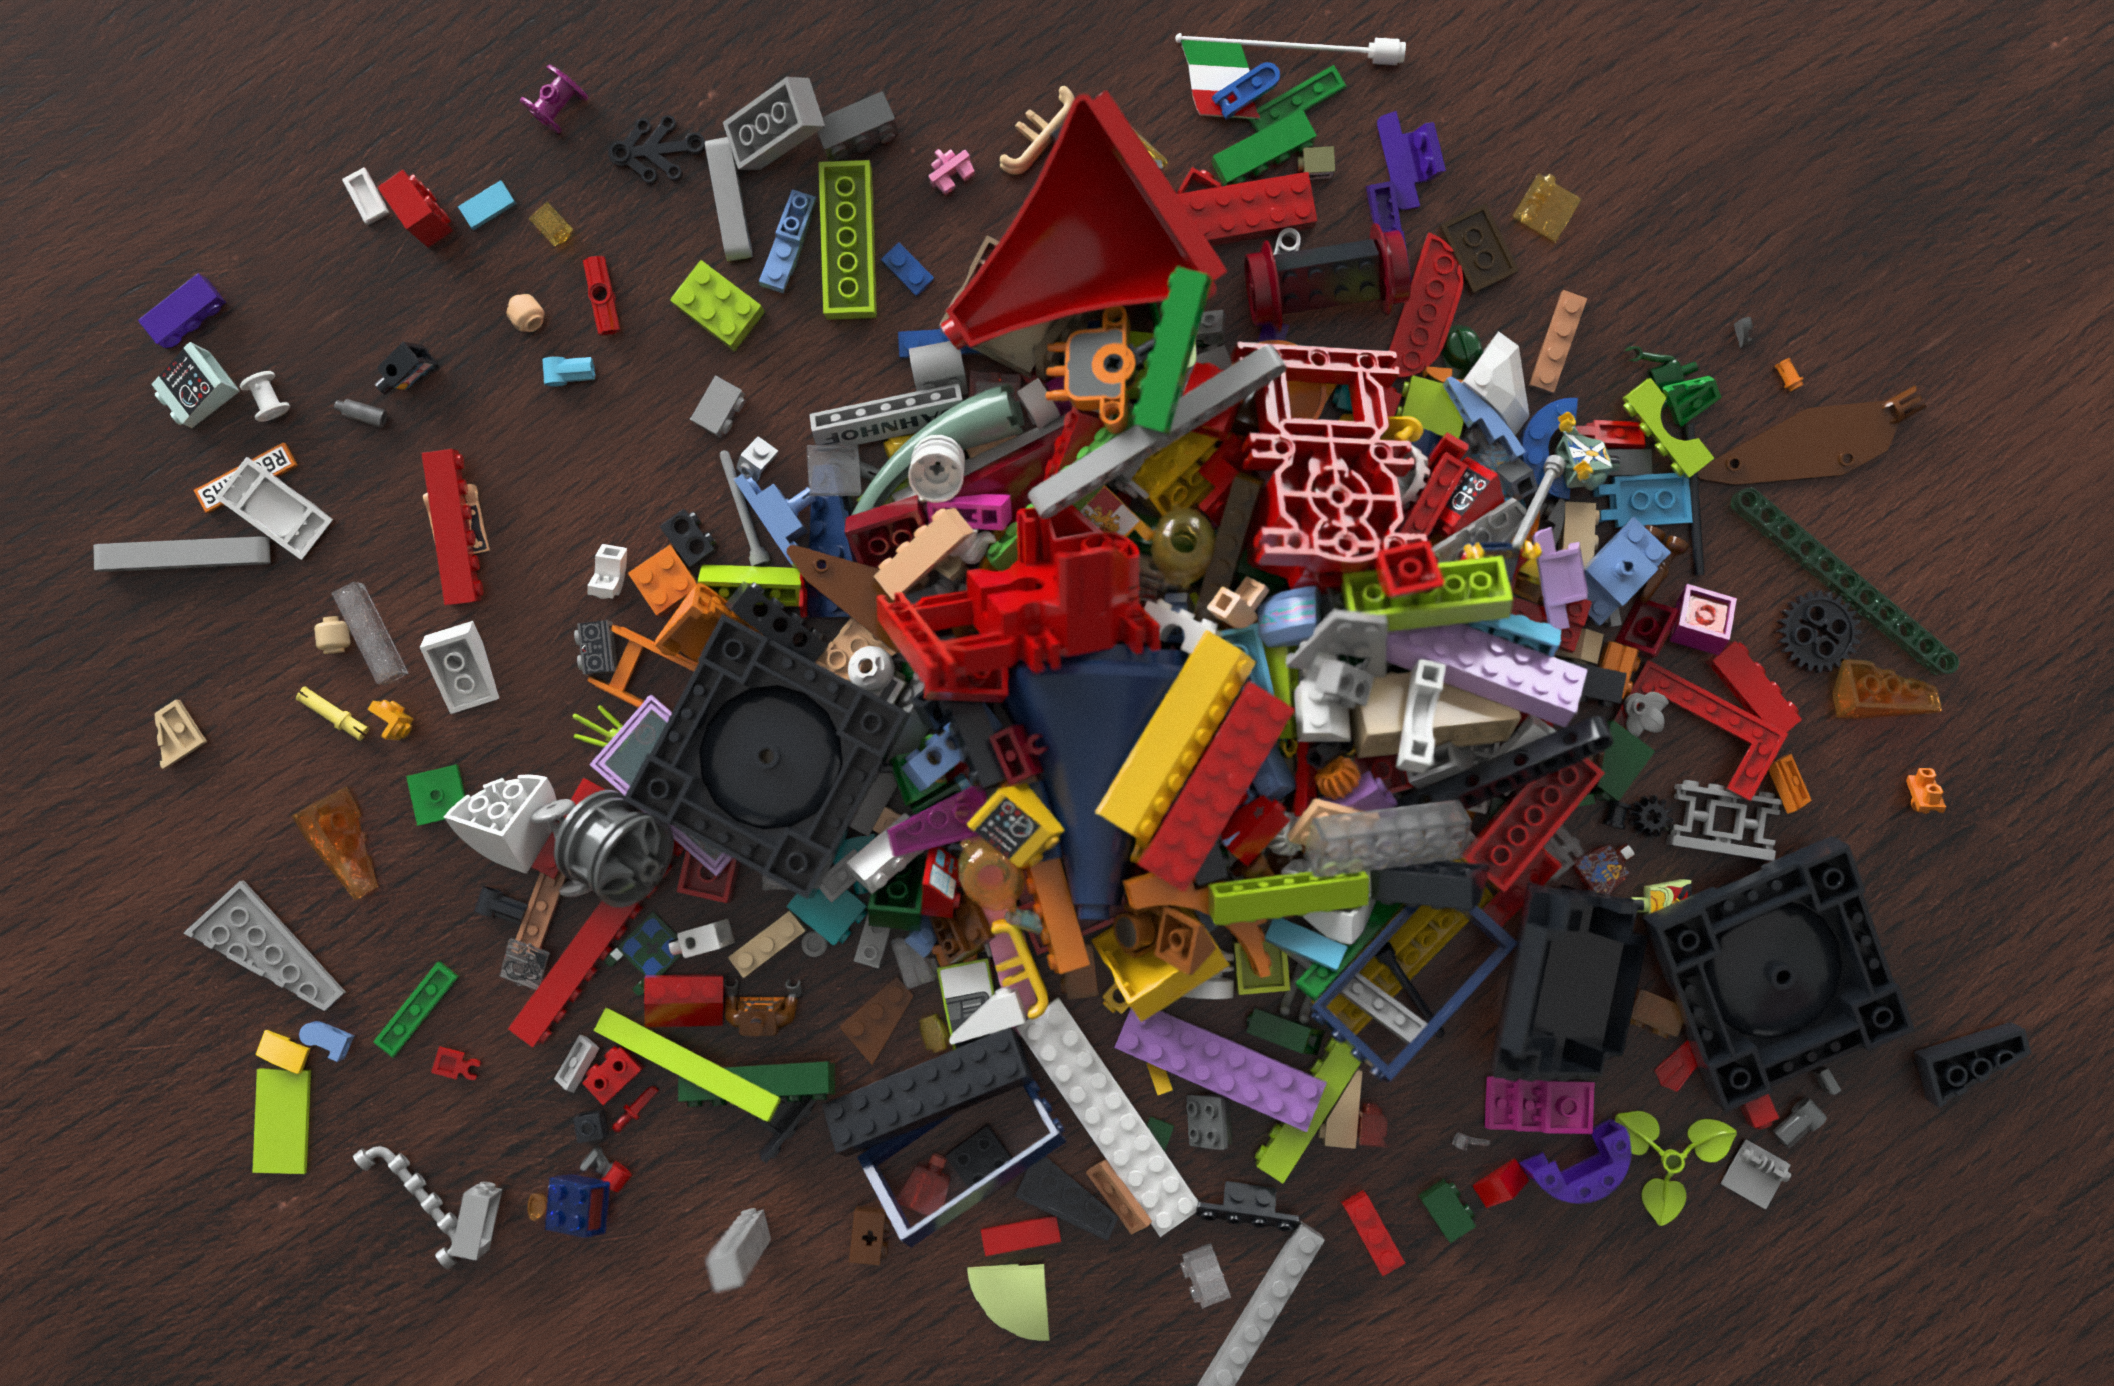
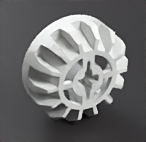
M1411 445V452L1407 453L1404 459L1413 458L1415 469L1409 471L1405 477H1397L1402 510H1406L1411 506L1410 501L1416 502L1418 498L1417 492L1426 485L1423 478L1430 476V470L1426 467L1428 466L1427 457L1421 454V450Z

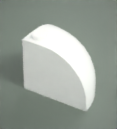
M518 775V779L505 781L502 778L484 785V790L471 798L469 795L465 796L444 816L454 832L477 852L500 865L527 873L552 832L549 822L536 824L532 822L531 817L538 808L556 801V796L547 777Z

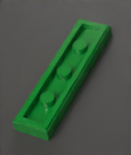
M1333 65L1257 108L1260 119H1247L1255 133H1258L1302 109L1304 112L1310 110L1345 90L1346 84Z
M438 961L373 1043L392 1058L396 1057L458 980L459 976L442 962Z

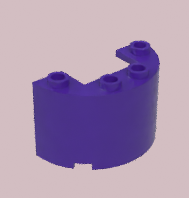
M1609 1119L1594 1126L1593 1134H1590L1599 1152L1598 1154L1562 1171H1559L1555 1161L1548 1163L1543 1152L1519 1164L1531 1180L1553 1197L1569 1203H1590L1609 1195L1622 1182L1630 1165L1631 1142L1627 1129L1614 1120Z

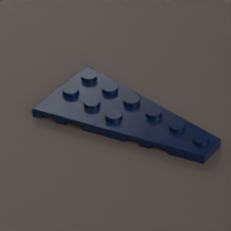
M835 465L812 466L811 492L817 501L811 503L809 549L858 563L844 533L845 521L849 513L844 509L843 505L844 490L839 467ZM818 563L816 565L819 569H824L826 567L824 563ZM808 583L807 618H852Z

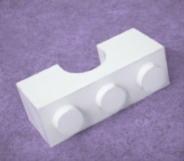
M1160 599L1157 600V603L1149 600L1146 603L1144 609L1160 624V640L1166 642L1172 630L1182 627L1185 639L1181 649L1192 654L1206 630L1220 638L1223 637L1224 633L1216 630L1218 625L1203 619L1202 623L1193 620L1194 614L1180 609L1179 613L1171 610V604Z

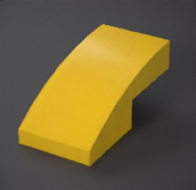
M265 1030L256 1055L281 1068L300 1074L306 1063L310 1048L291 1042L290 1038Z

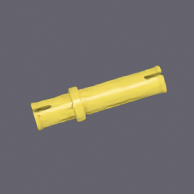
M305 686L300 690L308 698L300 693L297 694V701L334 723V727L338 730L343 729L358 741H361L364 736L357 729L367 735L369 727L352 718L351 713L348 711L343 712L309 690L308 687Z

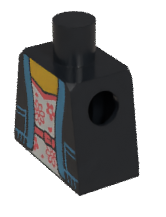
M403 341L378 366L377 369L383 377L375 383V386L384 395L393 388L407 390L434 370L438 364L423 345Z

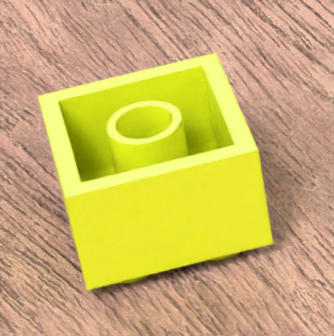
M1232 941L1235 983L1238 995L1290 991L1287 954L1269 942H1262L1264 951H1267L1270 956L1272 966L1269 967L1271 975L1260 978L1253 973L1248 957L1239 942Z

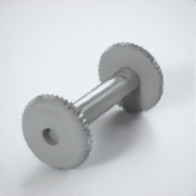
M562 799L548 803L538 808L533 813L531 820L536 824L549 822L556 839L560 827L565 820L564 816L576 806L575 802L569 799ZM574 880L565 882L559 889L560 894L566 897H576L592 891L590 885Z

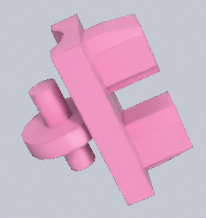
M938 149L934 152L937 160L931 163L932 168L936 171L928 177L933 188L937 187L944 195L949 194L956 188V185L950 178L952 175L958 172L963 181H967L975 175L970 162V155L966 150L955 156L952 150L943 154Z

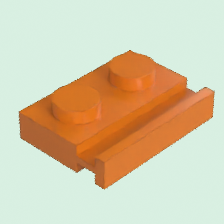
M1792 754L1783 756L1771 764L1768 770L1787 814L1797 811L1812 801Z

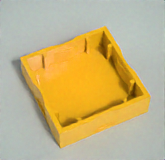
M1164 905L1172 907L1202 924L1194 909L1176 905ZM1145 911L1152 920V913ZM1113 926L1091 940L1140 1022L1148 1019L1230 966L1218 946L1193 975H1188L1156 957L1155 950L1134 958L1122 952V947L1115 938Z

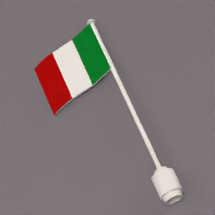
M1181 33L1176 36L1177 43L1180 44L1181 42L1189 65L1192 96L1197 111L1202 116L1218 117L1224 116L1221 113V107L1212 100L1213 95L1249 72L1241 45L1368 53V58H1372L1373 64L1384 65L1404 63L1406 47L1405 42H1400L1399 39L1375 38L1374 43H1369V48L1189 37L1181 36ZM1233 95L1227 98L1230 104L1236 101ZM1252 102L1239 110L1233 118L1260 119V116L1256 110L1255 103Z

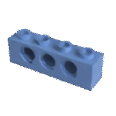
M983 702V707L995 733L1003 725L985 702ZM950 722L943 727L946 731L940 737L934 734L924 742L927 746L924 750L920 752L918 749H915L905 757L907 763L901 768L920 792L961 761L958 752L960 748L957 738H952L949 731ZM947 740H951L954 743L955 750L947 746ZM928 755H932L935 758L936 765L929 763Z

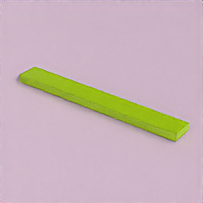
M605 1008L594 1029L595 1032L767 1122L771 1121L782 1099L609 1008Z

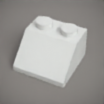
M1300 682L1294 691L1298 742H1350L1348 708L1339 705L1340 701L1334 702L1324 699V693L1315 690L1317 682Z

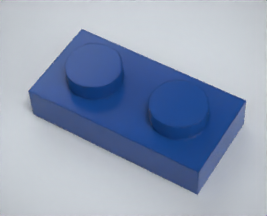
M899 242L881 259V262L916 297L934 281V277Z

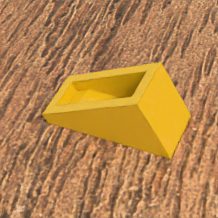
M1147 1062L1146 1064L1157 1095L1172 1091L1173 1089L1166 1070Z

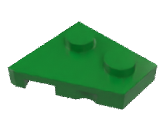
M1710 376L1679 382L1662 388L1674 423L1680 427L1721 399L1716 380Z

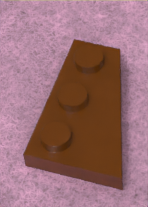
M896 976L839 1026L871 1065L876 1061L914 996L899 976Z

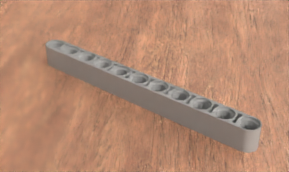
M1269 344L1261 347L1180 397L1170 435L1135 425L1036 486L1029 492V500L1042 519L1056 515L1273 381L1285 372L1286 364L1272 345Z

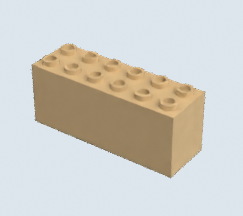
M1411 671L1401 674L1389 672L1386 673L1385 677H1374L1367 706L1355 705V709L1348 708L1349 725L1357 758L1399 754ZM1443 682L1432 723V737L1435 739L1434 747L1450 741L1457 747L1508 742L1521 719L1519 710Z

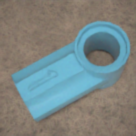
M564 357L543 358L544 385L563 386L567 382L594 380L595 366L591 357L565 359Z

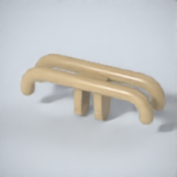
M1066 86L1059 88V100L1064 104V107L1049 124L1030 109L1025 113L1027 118L1042 131L1040 135L1032 131L1024 123L1018 122L1015 125L1018 131L1029 139L1032 144L1017 159L1002 155L1000 157V167L1002 170L1013 175L1024 173L1051 143V133L1064 124L1074 99V95Z

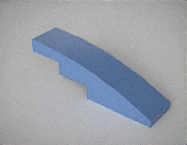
M1452 376L1447 378L1443 383V387L1466 426L1470 428L1478 424L1489 445L1499 441L1511 462L1521 458L1526 451L1498 414L1471 389Z

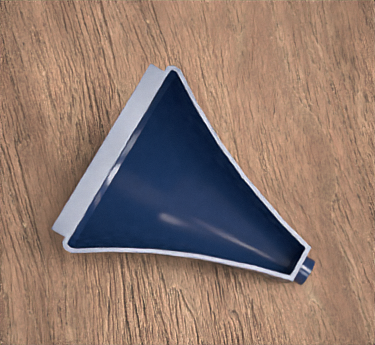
M1116 644L1113 648L1072 656L1060 655V668L1052 669L1048 661L1042 660L1041 664H1043L1044 670L1034 673L1023 659H1018L1011 667H1008V696L1000 705L1013 726L1024 724L1029 738L1035 734L1043 735V737L1036 740V746L1039 749L1048 747L1045 753L1037 755L1044 772L1036 776L1038 781H1044L1052 815L1065 830L1058 838L1063 853L1072 905L1078 906V919L1110 920V906L1121 907L1125 890L1123 881L1127 880L1132 865L1130 857L1136 844V838L1096 813V810L1191 653L1161 649L1151 651L1149 646H1142V653L1135 654L1127 645Z

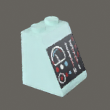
M192 342L188 343L152 383L157 391L155 396L163 405L169 406L172 410L170 415L179 425L183 424L190 428H193L240 392L213 355Z

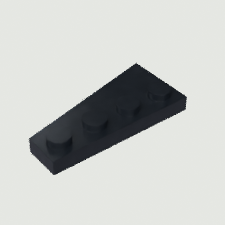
M1046 1156L1026 1170L1015 1194V1197L1107 1241L1119 1218Z

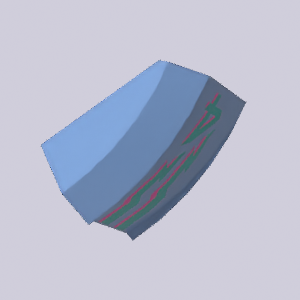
M1305 587L1275 594L1266 598L1258 606V636L1268 647L1300 645L1303 640L1308 641L1314 635V629L1321 623L1320 603H1322V597L1318 587Z

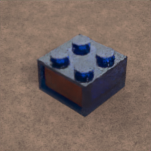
M573 1174L550 1177L545 1230L583 1238L606 1234L610 1182Z

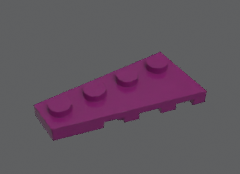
M970 786L888 829L887 834L892 856L896 857L979 836L967 823L988 802L986 791L978 793L976 787Z

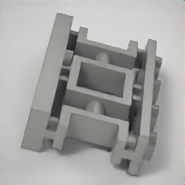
M1683 780V784H1675L1676 794H1674V799L1686 801L1683 826L1670 824L1669 829L1671 831L1670 834H1667V845L1763 860H1775L1776 851L1773 850V845H1775L1776 840L1763 839L1766 814H1780L1778 809L1779 805H1782V800L1774 799L1775 794L1759 792V796L1754 795L1751 801L1766 803L1769 806L1768 808L1757 807L1756 819L1745 818L1747 805L1736 803L1737 799H1745L1732 792L1724 791V786L1709 784L1708 788L1699 787V782ZM1686 791L1718 796V800L1707 799L1706 811L1695 810L1696 797L1687 796ZM1716 806L1737 809L1733 834L1712 831ZM1693 820L1703 821L1702 835L1713 836L1711 841L1680 836V831L1691 832ZM1744 828L1754 829L1753 843L1763 844V848L1731 844V839L1742 840Z

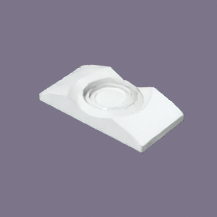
M248 457L245 458L215 497L301 560L333 521L331 517L312 502L295 492L275 475Z

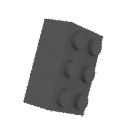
M883 91L822 117L825 127L816 132L829 162L845 161L849 158V155L855 152L864 153L870 150L872 145L880 141L881 143H887L893 140L896 134H899L894 115Z

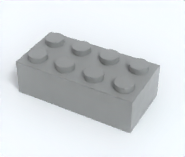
M786 77L723 122L738 170H761L825 127L810 79L800 77Z

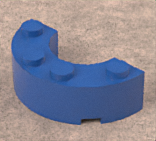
M1564 398L1546 405L1527 421L1519 435L1518 441L1526 451L1519 459L1533 470L1538 488L1545 475L1543 466L1549 457L1548 445L1550 438L1559 429L1560 422L1558 417L1566 412H1570L1576 421L1578 398ZM1563 474L1554 479L1546 499L1556 501L1560 498L1565 501L1569 500L1570 488H1567Z

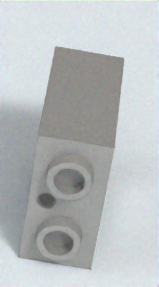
M480 1182V1184L475 1185L464 1193L451 1251L452 1256L477 1260L490 1249L502 1189L495 1188L494 1183Z

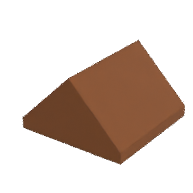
M1164 906L1155 956L1184 973L1193 975L1217 946L1202 924L1169 906Z

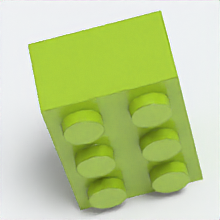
M702 260L699 261L670 299L676 308L733 351H736L765 313L759 303Z

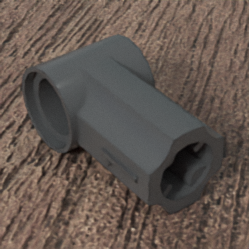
M1805 1097L1797 1102L1791 1110L1792 1113L1772 1131L1776 1138L1788 1149L1806 1133L1815 1131L1827 1120L1826 1115L1809 1097Z

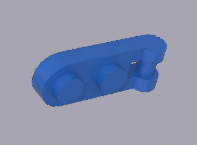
M1265 62L1215 93L1212 100L1221 107V113L1224 118L1229 119L1239 110L1274 89L1278 85L1280 71L1273 63ZM1233 95L1236 101L1230 104L1227 98Z

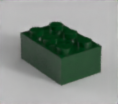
M924 853L918 854L903 870L890 878L883 887L870 894L868 904L869 926L920 931L923 917L922 888L927 857Z

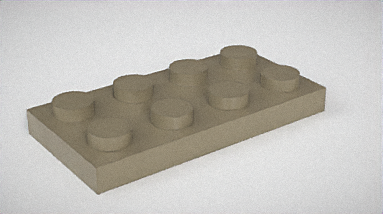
M1101 309L1068 315L1056 321L1034 351L1036 376L1045 381L1048 377L1047 368L1059 366L1061 358L1066 355V352H1049L1047 345L1055 342H1067L1069 336L1075 331L1087 329L1090 319L1097 317Z

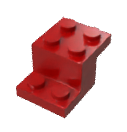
M1233 433L1197 471L1213 488L1211 493L1198 507L1218 528L1221 525L1235 476L1240 472L1251 474L1254 471L1244 469V459L1249 456L1251 451L1242 453L1243 442Z

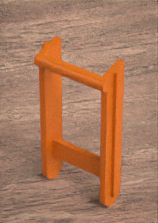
M612 625L610 630L629 639V642L610 683L592 675H589L588 681L594 684L595 687L639 708L645 700L625 691V688L644 647L692 671H695L698 663L678 653L675 656L664 655L655 646L654 641L625 627ZM652 711V712L650 713V714H652V715H654V716H656V717H658V718L664 720V719L661 718L655 711Z

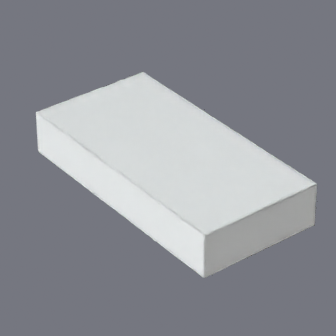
M362 168L342 179L365 224L369 225L390 214L367 169Z

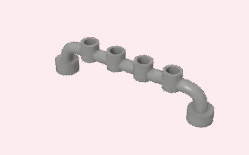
M381 1146L373 1147L367 1151L360 1149L353 1155V1158L364 1171L369 1170L375 1164L374 1158L382 1157L385 1159L392 1172L400 1177L407 1190L415 1195L423 1209L435 1219L439 1228L452 1240L450 1249L443 1247L435 1254L440 1264L449 1270L457 1263L456 1256H452L451 1251L458 1219L451 1212L445 1215L439 1207L443 1204L442 1200L434 1192L430 1195L425 1192L423 1187L426 1185V1181L419 1173H415L413 1176L406 1169L410 1162L402 1153L395 1156L388 1148Z

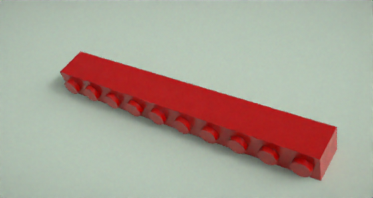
M675 839L670 863L676 856L681 857L686 850ZM669 864L668 869L664 874L663 878H665L669 874V872L673 868V865ZM658 886L646 896L648 899L653 896ZM646 897L633 905L620 908L612 907L601 901L508 1030L531 1047H535L539 1043L543 1045L552 1034L550 1031L552 1025L555 1022L559 1024L567 1014L565 1008L570 1001L574 1003L581 995L582 990L580 987L585 980L589 982L598 971L595 966L600 960L604 961L612 952L611 944L615 939L619 941L628 930L625 926L630 918L634 920L643 909L640 905Z

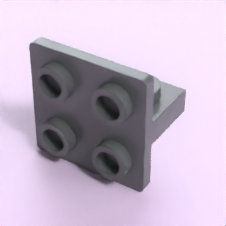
M1219 1093L1187 1095L1186 1108L1189 1145L1218 1150L1228 1149V1145L1233 1144L1230 1098Z

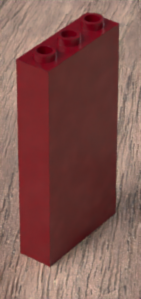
M1064 426L964 476L961 489L954 497L981 494L1010 495L1012 520L1007 526L1009 527L1012 523L1017 522V511L1023 508L1026 509L1028 505L1032 504L1028 498L1029 492L1040 483H1043L1046 475V464L1053 457L1056 439L1058 436H1061ZM978 529V533H980V532H982V531H989V532H991L992 530Z

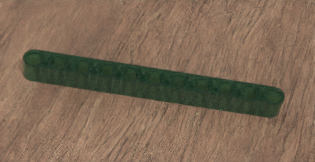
M1746 488L1732 496L1731 506L1735 512L1837 596H1842L1843 601L1846 603L1850 602V606L1928 671L1934 675H1945L1954 673L1958 669L1960 661L1953 651L1760 492L1753 488ZM1742 495L1749 497V507L1743 505L1741 501ZM1762 511L1769 514L1770 521L1768 523L1762 520ZM1782 527L1787 528L1789 531L1788 539L1782 537ZM1802 543L1806 544L1809 548L1807 556L1801 552ZM1822 559L1829 565L1827 572L1823 571L1820 566ZM1842 576H1845L1848 580L1847 588H1844L1840 583ZM1862 592L1868 597L1866 604L1862 603L1860 599ZM1882 608L1887 611L1886 620H1883L1880 616ZM1902 624L1907 628V635L1905 637L1900 633ZM1921 641H1924L1927 645L1925 653L1920 650ZM1941 657L1946 660L1947 665L1945 669H1942L1939 664Z

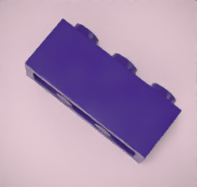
M198 273L138 321L156 344L167 349L177 345L181 341V337L186 333L196 330L205 318L218 313L226 301L210 281Z

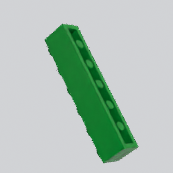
M1176 267L1175 274L1172 273L1169 278L1168 289H1170L1168 300L1165 299L1161 307L1162 322L1160 326L1156 327L1154 333V341L1156 342L1154 351L1150 352L1147 358L1148 373L1140 384V402L1133 409L1132 418L1135 419L1134 425L1170 435L1212 283V278L1207 274Z

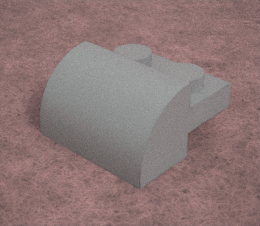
M950 341L909 349L916 391L959 383L961 395L969 394L961 350H957Z

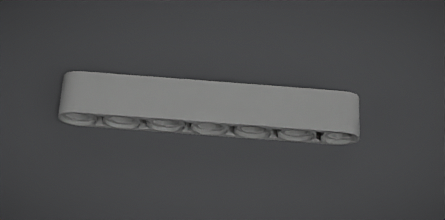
M268 537L93 545L94 571L101 572L263 565L271 563L270 538Z

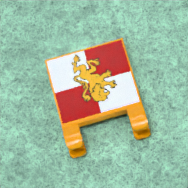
M1106 485L1080 511L1102 532H1117L1127 537L1135 529L1146 541H1149L1154 535V531Z

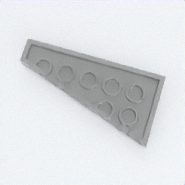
M1514 498L1507 500L1432 547L1437 563L1459 561L1463 555V543L1510 542L1517 534L1527 510L1518 500Z

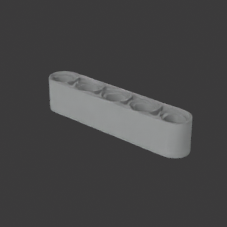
M728 137L705 141L727 262L753 257L737 165Z

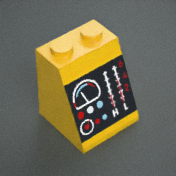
M1027 783L999 789L967 823L974 832L1018 868L1028 865L1033 867L1043 859L1042 854L1046 850L1053 848L1060 841L1058 837L1065 831Z

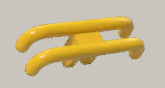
M1004 918L995 920L991 924V932L995 935L1000 933L1009 934L1018 952L1017 956L997 964L995 968L997 972H1003L1023 964V970L1005 977L1001 982L1003 987L1029 978L1037 996V1001L1028 1007V1017L1031 1020H1035L1047 1010L1049 1001L1046 987L1017 923Z

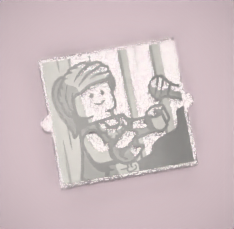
M510 938L499 977L513 981L518 986L523 985L537 990L543 981L550 952L536 948L532 943L526 944Z

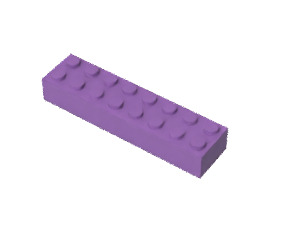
M1130 1009L1114 1047L1307 1132L1326 1086V1081L1163 1010L1140 1022L1134 1011Z

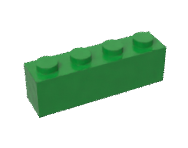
M1302 109L1213 155L1211 163L1224 186L1245 183L1247 181L1246 178L1254 174L1255 177L1267 172L1269 170L1268 167L1274 163L1281 165L1291 158L1290 155L1297 151L1301 154L1303 148H1312L1317 135Z

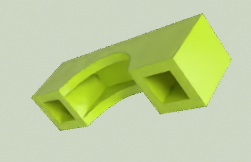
M1651 378L1646 379L1622 398L1625 402L1623 407L1631 417L1636 416L1641 422L1639 428L1647 437L1651 435L1657 442L1654 445L1663 457L1666 455L1673 462L1670 466L1679 477L1683 475L1685 478H1690L1714 459L1699 438L1683 441L1670 436L1666 432L1661 422V409L1666 397Z

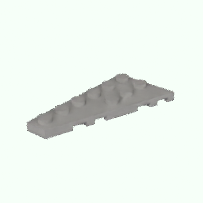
M244 880L239 881L184 932L185 935L203 942L205 946L221 952L234 962L260 976L272 980L274 984L292 991L298 997L323 1011L328 1010L346 993Z

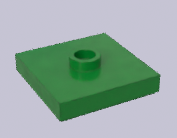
M458 765L406 776L417 826L445 820L444 816L465 797Z

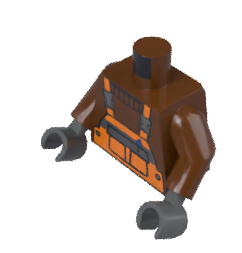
M735 978V985L730 987L726 985V979H724L723 994L726 996L725 1017L727 1022L735 1028H739V1035L741 1036L777 1035L783 1027L791 1024L795 1018L798 1003L797 997L802 994L800 980L798 979V984L792 987L790 979L786 980L785 986L788 997H738L737 999L735 996L738 994V980Z

